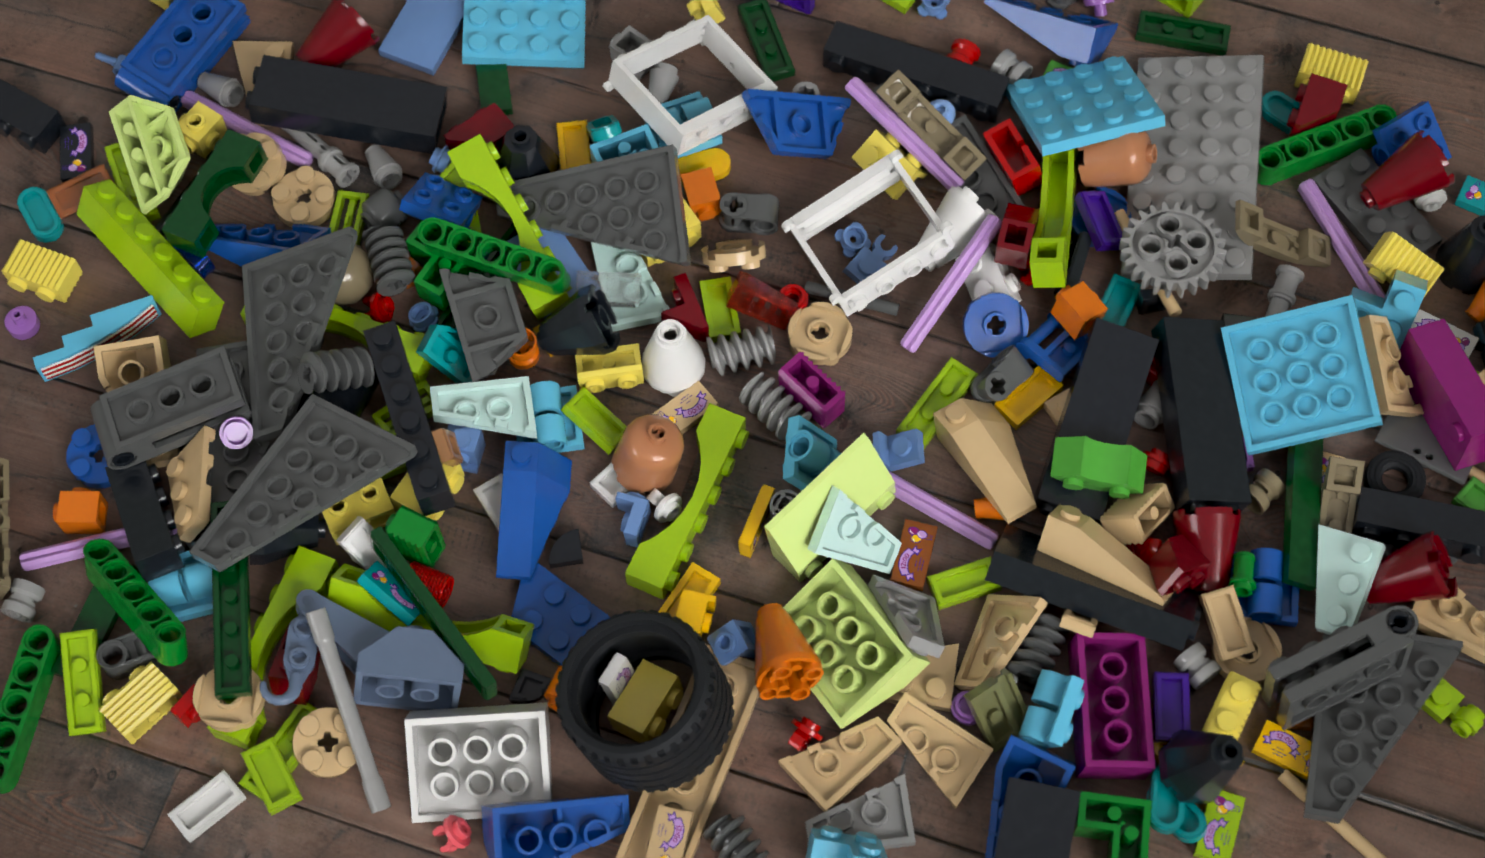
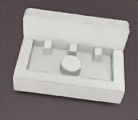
M990 243L964 281L972 301L986 293L1000 292L1021 302L1022 299L1018 292L1021 290L1018 279L1013 273H1010L1007 265L994 262L996 245Z

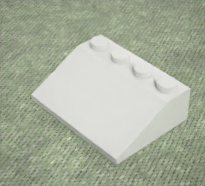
M548 702L410 711L404 719L412 823L444 821L450 815H455L465 820L482 819L481 805L552 799Z

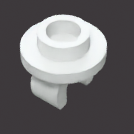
M1439 190L1415 198L1414 203L1418 209L1426 212L1436 211L1447 201V194L1444 190Z
M654 488L646 497L656 506L654 518L659 523L673 521L682 510V498L677 493H671L665 497Z

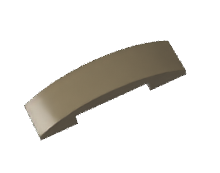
M898 69L876 93L904 123L965 181L987 158L965 136L963 137Z
M1241 199L1235 201V231L1239 238L1248 246H1253V249L1265 255L1295 264L1325 268L1331 266L1330 236L1311 228L1301 231L1294 230L1263 217V209Z
M1334 456L1329 457L1321 492L1320 525L1352 534L1357 495H1360L1365 461Z

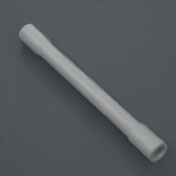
M326 608L306 613L314 642L318 646L362 778V787L371 813L382 811L391 807V803L383 779L378 773L335 643V635Z

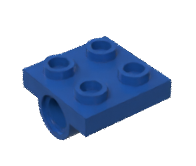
M1421 101L1372 131L1377 141V144L1372 147V156L1378 167L1406 140L1420 130L1424 131L1423 138L1428 135L1433 138L1447 160L1452 158L1429 101Z
M425 172L403 197L399 210L419 220L435 217L469 229L473 216L480 207L482 197L473 193L468 188L456 186L438 175Z
M1256 548L1251 550L1250 552L1256 557L1253 580L1256 582V589L1249 597H1238L1244 617L1252 618L1251 620L1259 623L1264 622L1272 625L1296 627L1298 623L1299 588L1281 582L1283 552L1274 548ZM1233 560V565H1232V570H1231L1230 579L1233 578L1234 560Z

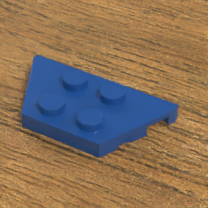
M746 89L742 92V98L772 155L827 159L833 155L837 144L836 137L841 133L844 124L842 118L845 110L851 105V98Z
M539 563L530 580H520L511 616L534 624L530 644L559 666L567 658L571 647H574L577 643L576 641L581 636L583 637L587 630L598 625V622L610 618L609 615Z

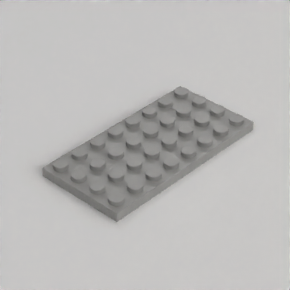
M1264 55L1139 58L1137 76L1164 113L1165 126L1146 131L1151 139V143L1157 147V161L1152 163L1151 170L1143 181L1138 184L1128 185L1127 215L1129 216L1131 212V217L1137 219L1139 210L1148 214L1150 205H1153L1157 210H1161L1162 202H1166L1169 209H1173L1175 203L1179 202L1180 210L1184 211L1189 205H1192L1193 214L1203 210V220L1213 218L1212 229L1221 228L1220 238L1226 239L1224 249L1227 252L1222 271L1218 272L1216 280H1252L1254 249L1253 246H1248L1235 231V201L1241 199L1255 206L1257 202ZM1122 261L1121 276L1131 280L1132 271L1124 272L1125 261Z

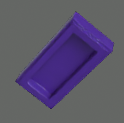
M1080 191L1074 197V200L1096 251L1120 250L1119 245L1123 232L1105 191Z
M1153 673L1154 742L1168 743L1171 740L1170 737L1175 732L1191 730L1189 673Z

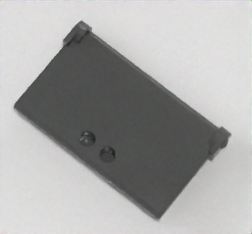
M1387 415L1374 442L1391 450L1402 451L1413 456L1423 468H1429L1461 485H1464L1473 467L1472 465L1454 470L1423 415L1414 417Z

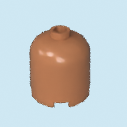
M1146 131L1128 133L1119 138L1078 148V151H1084V165H1078L1081 181L1085 187L1096 188L1138 184L1148 176L1152 163L1157 161V147L1151 143V139Z
M645 414L635 418L625 428L611 459L617 474V481L628 491L637 492L641 495H644L645 492H652L654 488L659 490V492L664 491L672 483L684 451L683 435L675 423L661 415Z

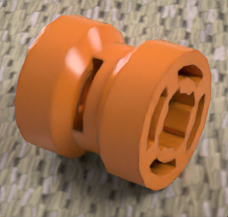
M525 328L528 342L508 359L513 367L520 370L534 367L540 358L537 338L534 332L528 328Z

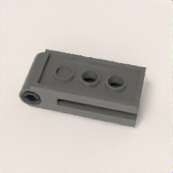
M224 345L99 395L100 399L93 403L90 408L106 464L114 470L129 468L186 445L204 425L218 432L222 422L231 416H241L246 419L252 418V410L237 366L233 359H230Z
M1392 606L1350 628L1345 625L1336 629L1330 634L1329 638L1319 643L1317 641L1307 643L1299 650V653L1289 658L1281 656L1271 662L1267 668L1262 698L1269 708L1280 703L1277 721L1282 729L1286 730L1404 671L1419 625L1417 615L1406 606Z

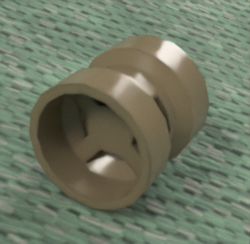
M1265 468L1260 469L1254 475V481L1249 483L1252 503L1247 508L1258 515H1262L1270 507V502L1278 500L1286 491L1281 479L1274 472Z

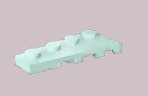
M591 242L601 291L604 292L616 315L617 324H611L613 332L662 322L661 312L670 308L666 305L661 296L660 289L649 274L643 258L636 253Z

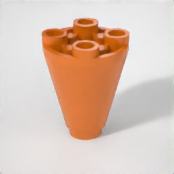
M778 603L766 604L757 611L755 621L754 680L759 696L763 700L788 697L796 701L803 700L811 694L810 689L821 680L824 674L821 661L788 611L783 609V606Z

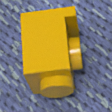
M683 589L676 617L688 623L701 637L703 633L709 634L713 618L712 613H715L716 596Z

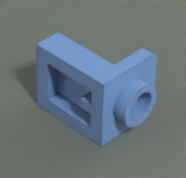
M917 428L886 436L880 431L872 433V445L888 471L892 472L925 463L923 433Z
M629 491L627 494L617 492L615 498L617 508L626 512L622 519L620 531L624 533L626 545L638 548L651 515L649 500L637 492Z
M732 619L707 637L720 665L726 666L740 656L755 659V630L750 622Z

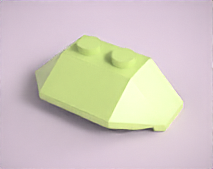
M129 95L111 109L109 115L141 213L147 214L166 200L182 181L191 157L174 108Z

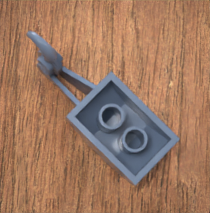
M306 589L299 592L296 597V612L299 616L290 622L287 632L283 666L289 682L288 690L281 695H275L269 692L265 681L260 682V693L270 704L276 706L287 705L299 697L304 682L315 667L318 648L314 642L305 614L324 607L335 635V643L341 661L355 675L353 697L355 704L415 711L458 708L464 664L433 630L410 625L407 627L397 626L389 632L330 601L316 591Z

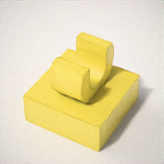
M692 0L687 4L690 15H694L695 20L709 15L718 24L726 19L718 0Z

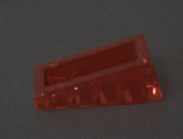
M740 270L728 292L726 307L785 330L798 308V303L754 276ZM754 296L759 298L757 302L752 300ZM766 302L771 303L768 309L764 307ZM778 307L784 308L780 316L775 314Z

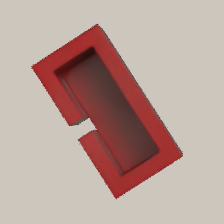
M1010 118L982 133L988 150L1018 196L1042 184L1040 165L1027 144L1024 143L1022 136Z

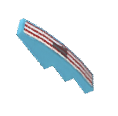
M153 295L90 315L93 326L61 336L64 344L63 348L33 357L35 368L43 380L47 382L95 361L93 346L128 341L139 334L162 315Z

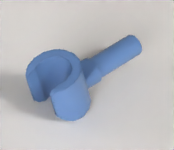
M101 52L95 54L96 59L114 66L112 71L115 75H117L121 68V62L126 58L125 55H118V58Z

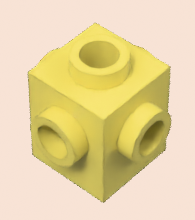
M199 101L188 113L183 114L178 120L189 153L193 154L195 152L203 158H206L214 150L216 142L222 139L227 131L223 116Z

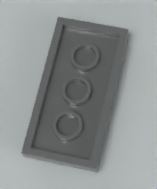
M1362 148L1312 178L1334 213L1369 252H1371L1385 232L1393 231L1424 254L1439 246L1443 240L1409 201L1379 211L1374 209V207L1368 209L1359 195V192L1363 191L1361 184L1378 166Z

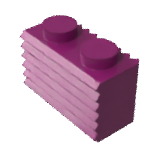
M804 352L797 353L778 371V386L782 385L787 395L792 394L794 396L793 400L796 403H801L803 405L802 409L805 412H811L812 418L823 429L844 412L845 391H841V386H836V382H831V378H827V373H822V369H818V365H813V361H808V356H804Z

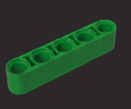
M1376 105L1264 146L1259 150L1258 183L1261 185H1272L1345 158L1360 148L1363 151L1372 148L1377 144L1372 131L1380 126L1376 123L1383 125L1397 116L1396 111L1388 105Z
M435 217L426 218L418 226V238L428 251L435 255L499 277L510 278L511 281L552 295L562 294L570 286L571 279L562 262L554 257ZM442 231L441 236L437 240L429 241L432 233ZM471 241V245L467 250L458 251L461 243ZM501 251L498 259L487 261L488 256L492 252ZM530 261L528 269L522 272L517 271V267L521 262ZM560 271V276L557 280L553 282L546 281L547 276L551 272Z
M106 539L89 541L83 548L86 575L90 582L158 662L165 666L182 664L188 657L186 629L181 621L112 542Z
M36 624L25 631L0 701V769L4 768V773L0 777V794L12 791L19 781L54 677L51 670L61 652L60 640L49 627L43 624ZM49 639L44 648L37 649V645L42 640ZM38 671L33 680L26 682L28 674ZM27 703L23 712L15 714L17 706ZM16 735L14 742L10 746L3 747L8 737Z

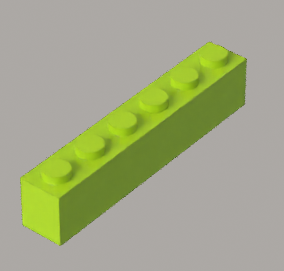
M111 179L84 186L76 213L77 216L150 295H153L155 301L189 338L214 330L224 301Z

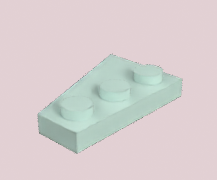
M529 376L430 387L434 422L537 439Z
M832 486L807 549L818 555L890 574L902 543L881 524L867 515L866 511L859 505L852 502L844 492Z
M1318 524L1315 628L1318 632L1330 635L1342 626L1347 625L1350 628L1358 623L1386 549L1384 543Z

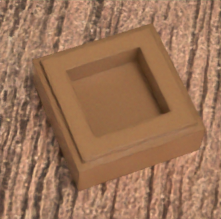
M444 428L432 431L441 462L451 467L463 463V457L455 433Z

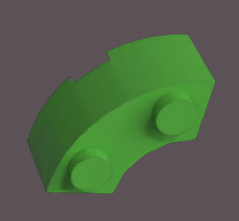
M1086 436L1055 437L1051 477L1062 481L1063 487L1067 489L1082 490L1087 488L1109 492V496L1113 498L1127 499L1130 494H1143L1147 455L1132 445L1104 443Z

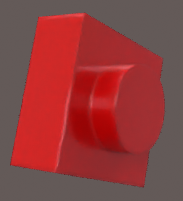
M195 684L170 709L173 715L187 728L193 722L196 723L201 720L193 705Z

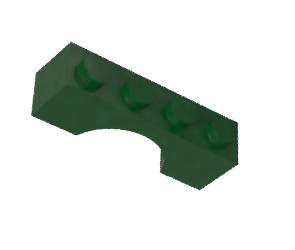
M228 129L222 139L216 142L213 153L207 162L201 165L197 177L191 186L183 192L181 201L164 222L162 231L172 246L200 258L205 257L220 234L210 217L211 206L216 197L228 187L241 183H253L268 160L260 141Z

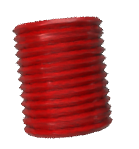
M416 561L410 563L411 568L441 608H443L453 590V575L443 573V571L440 572V570L437 571V569L422 565L419 562L416 563Z

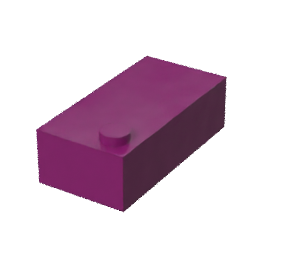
M1445 319L1408 329L1400 348L1401 358L1398 363L1405 376L1410 375L1413 387L1409 388V392L1416 404H1421L1424 419L1455 471L1484 462L1485 385Z
M1094 632L1093 637L1090 638L1076 633L1068 644L1069 673L1085 680L1082 690L1085 691L1083 702L1078 710H1074L1072 716L1075 763L1077 764L1076 778L1145 780L1155 769L1145 637L1134 633Z

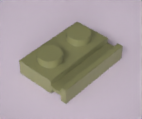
M1005 668L1000 670L1001 674L993 678L991 676L964 695L985 743L994 749V753L1007 744L1011 734L1018 737L1027 712V707L1012 673Z

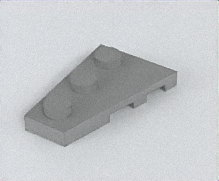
M873 574L868 587L906 646L918 655H931L940 658L945 645L935 597Z
M905 774L894 778L892 782L879 788L876 787L865 792L864 795L846 804L842 803L805 821L808 843L811 828L821 829L822 826H833L841 829L842 833L856 835L860 831L872 833L877 836V839H881L884 849L915 846L916 840Z

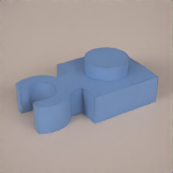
M884 234L879 235L873 242L872 251L864 246L843 270L856 284L886 266L887 264L882 260L891 259L897 252L898 246L896 245L889 251L881 248V242L886 237Z

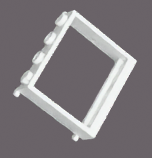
M709 15L696 21L692 20L686 26L675 31H668L662 37L650 43L645 42L639 48L627 54L618 55L612 62L609 80L603 83V88L607 92L615 88L667 145L673 144L677 148L678 156L753 118L742 98V94L679 124L634 74L699 43L701 46H706L746 89L778 90V87Z
M894 150L787 219L781 225L785 233L791 230L797 242L831 291L830 302L833 306L838 303L847 317L857 310L858 312L863 310L868 303L879 296L888 294L896 285L909 277L916 276L924 267L935 260L944 258L949 251L956 247L949 231L954 229V226L950 221L942 223L898 161L904 157L900 150ZM901 180L937 230V233L841 294L806 241Z

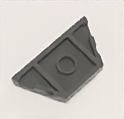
M440 269V275L472 382L483 381L528 342L527 332L510 278L497 276L488 278L482 274L469 272V275L451 273L450 269Z

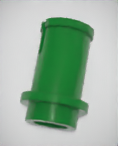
M1239 551L1233 556V578L1229 580V586L1234 585L1238 597H1249L1256 589V582L1253 580L1256 557L1251 552Z

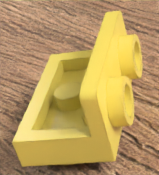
M875 130L851 157L865 170L894 150H900L904 157L898 161L913 182L917 177L924 179L927 176V173L921 168L922 164L910 153L906 154L900 148L901 144L889 132L885 134ZM900 180L884 191L892 199L898 200L907 188Z
M639 343L618 346L615 351L605 355H575L580 390L585 387L591 393H599L606 388L620 387L622 389H630L644 383Z

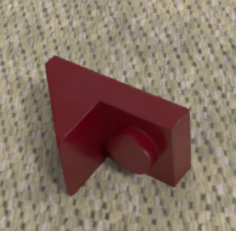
M686 272L674 276L675 289L670 290L675 307L661 312V320L674 319L680 322L694 339L706 342V337H709V326Z

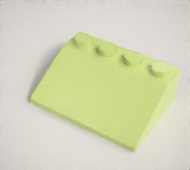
M864 433L764 526L772 555L800 583L806 577L809 579L813 578L822 569V562L827 558L826 556L815 554L807 548L832 486L844 492L852 502L859 505L869 516L878 508L884 510L895 498V481L871 441Z
M832 558L783 607V609L788 611L821 661L824 674L821 680L810 690L840 728L846 727L906 687L930 664L926 656L918 655L906 646L868 585L850 564Z

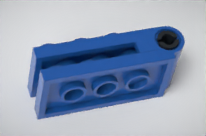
M174 0L121 62V68L115 78V86L128 95L173 107L176 113L182 106L181 98L185 95V92L188 90L195 91L198 87L197 81L199 76L203 72L209 73L233 45L232 41H236L251 23L249 16L245 14L247 11L245 4L239 0Z

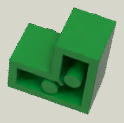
M421 220L406 240L411 258L424 265L413 282L419 298L445 311L449 306V302L439 270L445 268L450 269L451 273L469 275V272L474 273L477 269L429 252L418 238L417 230L423 221ZM442 231L432 233L429 241L437 240L441 236ZM468 241L461 243L458 251L467 250L471 243Z
M1081 791L1073 836L1108 841L1107 858H1148L1152 800Z

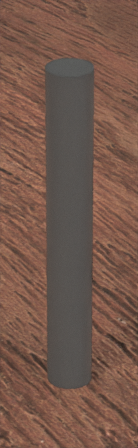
M811 281L806 282L805 291L807 294L829 299L832 295L827 285ZM837 288L841 294L847 291ZM876 298L868 303L865 308L897 316L900 304Z

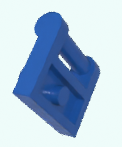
M1049 313L1047 320L1028 338L1023 337L1016 344V348L1024 358H1030L1058 382H1061L1077 367L1088 333L1074 340L1055 317ZM1056 328H1062L1064 332L1045 350L1039 346Z

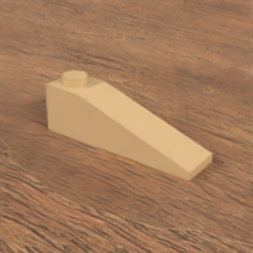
M159 335L93 346L98 378L107 392L171 367L167 340ZM178 447L151 458L147 462L149 465L155 463L157 468L167 467L170 460L180 453V448Z
M960 398L933 413L938 440L1008 524L1036 509V503L1010 424L992 403Z
M1059 504L1048 515L1037 547L1038 551L1161 606L1173 594L1170 593L1162 596L1156 589L1149 566L1091 517L1082 514L1078 508Z

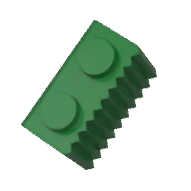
M403 505L397 513H392L386 522L385 531H387L391 541L409 563L416 561V563L419 562L422 565L433 568L446 546L441 534L442 532L439 529L440 527H438V522Z

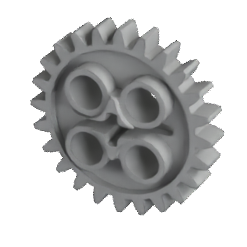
M1162 202L1161 210H1157L1153 205H1150L1148 214L1139 210L1137 219L1130 218L1128 228L1124 227L1119 245L1121 250L1120 261H1125L1123 270L1124 272L1132 271L1131 281L1142 279V290L1149 285L1153 286V295H1156L1160 289L1165 290L1166 298L1170 297L1172 291H1176L1178 296L1183 298L1184 290L1186 289L1192 295H1196L1198 286L1206 290L1209 280L1215 282L1218 272L1222 271L1227 252L1224 249L1226 239L1220 238L1222 229H1212L1214 219L1210 218L1204 221L1203 210L1193 214L1192 205H1189L1185 211L1180 210L1179 202L1175 203L1173 209H1169L1166 202Z

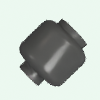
M387 188L379 189L362 203L363 212L360 216L368 228L376 225L399 227L408 218L407 214L399 210L404 196L398 190L392 192Z

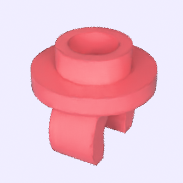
M455 815L445 818L443 825L436 827L432 832L434 836L446 834L448 837L446 845L440 848L441 852H454L458 848L463 849L467 847L471 842V828L465 819Z

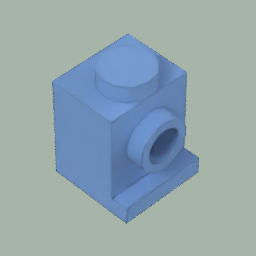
M449 424L447 430L455 433L463 457V463H461L463 471L477 474L486 446L482 430Z

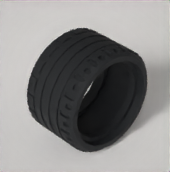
M644 609L636 610L635 612L626 611L619 615L615 614L587 630V633L583 637L581 636L576 641L577 643L574 647H571L567 658L562 663V670L559 671L557 677L559 680L555 689L557 693L555 698L558 709L557 714L569 738L604 778L615 785L619 784L627 790L633 789L636 792L645 790L647 793H652L656 790L661 792L667 791L668 788L680 787L682 783H688L693 780V777L698 774L701 775L705 771L704 769L708 765L711 766L716 756L722 752V747L729 738L728 733L732 730V719L734 717V709L732 707L734 697L732 696L731 686L727 681L725 673L701 636L688 623L683 622L682 619L676 616L672 617L666 612L658 613L657 610L645 611ZM616 652L627 657L632 667L639 665L643 659L647 661L671 660L685 664L693 670V694L686 711L679 721L666 733L650 741L638 744H619L601 737L599 716L606 693L599 683V678Z

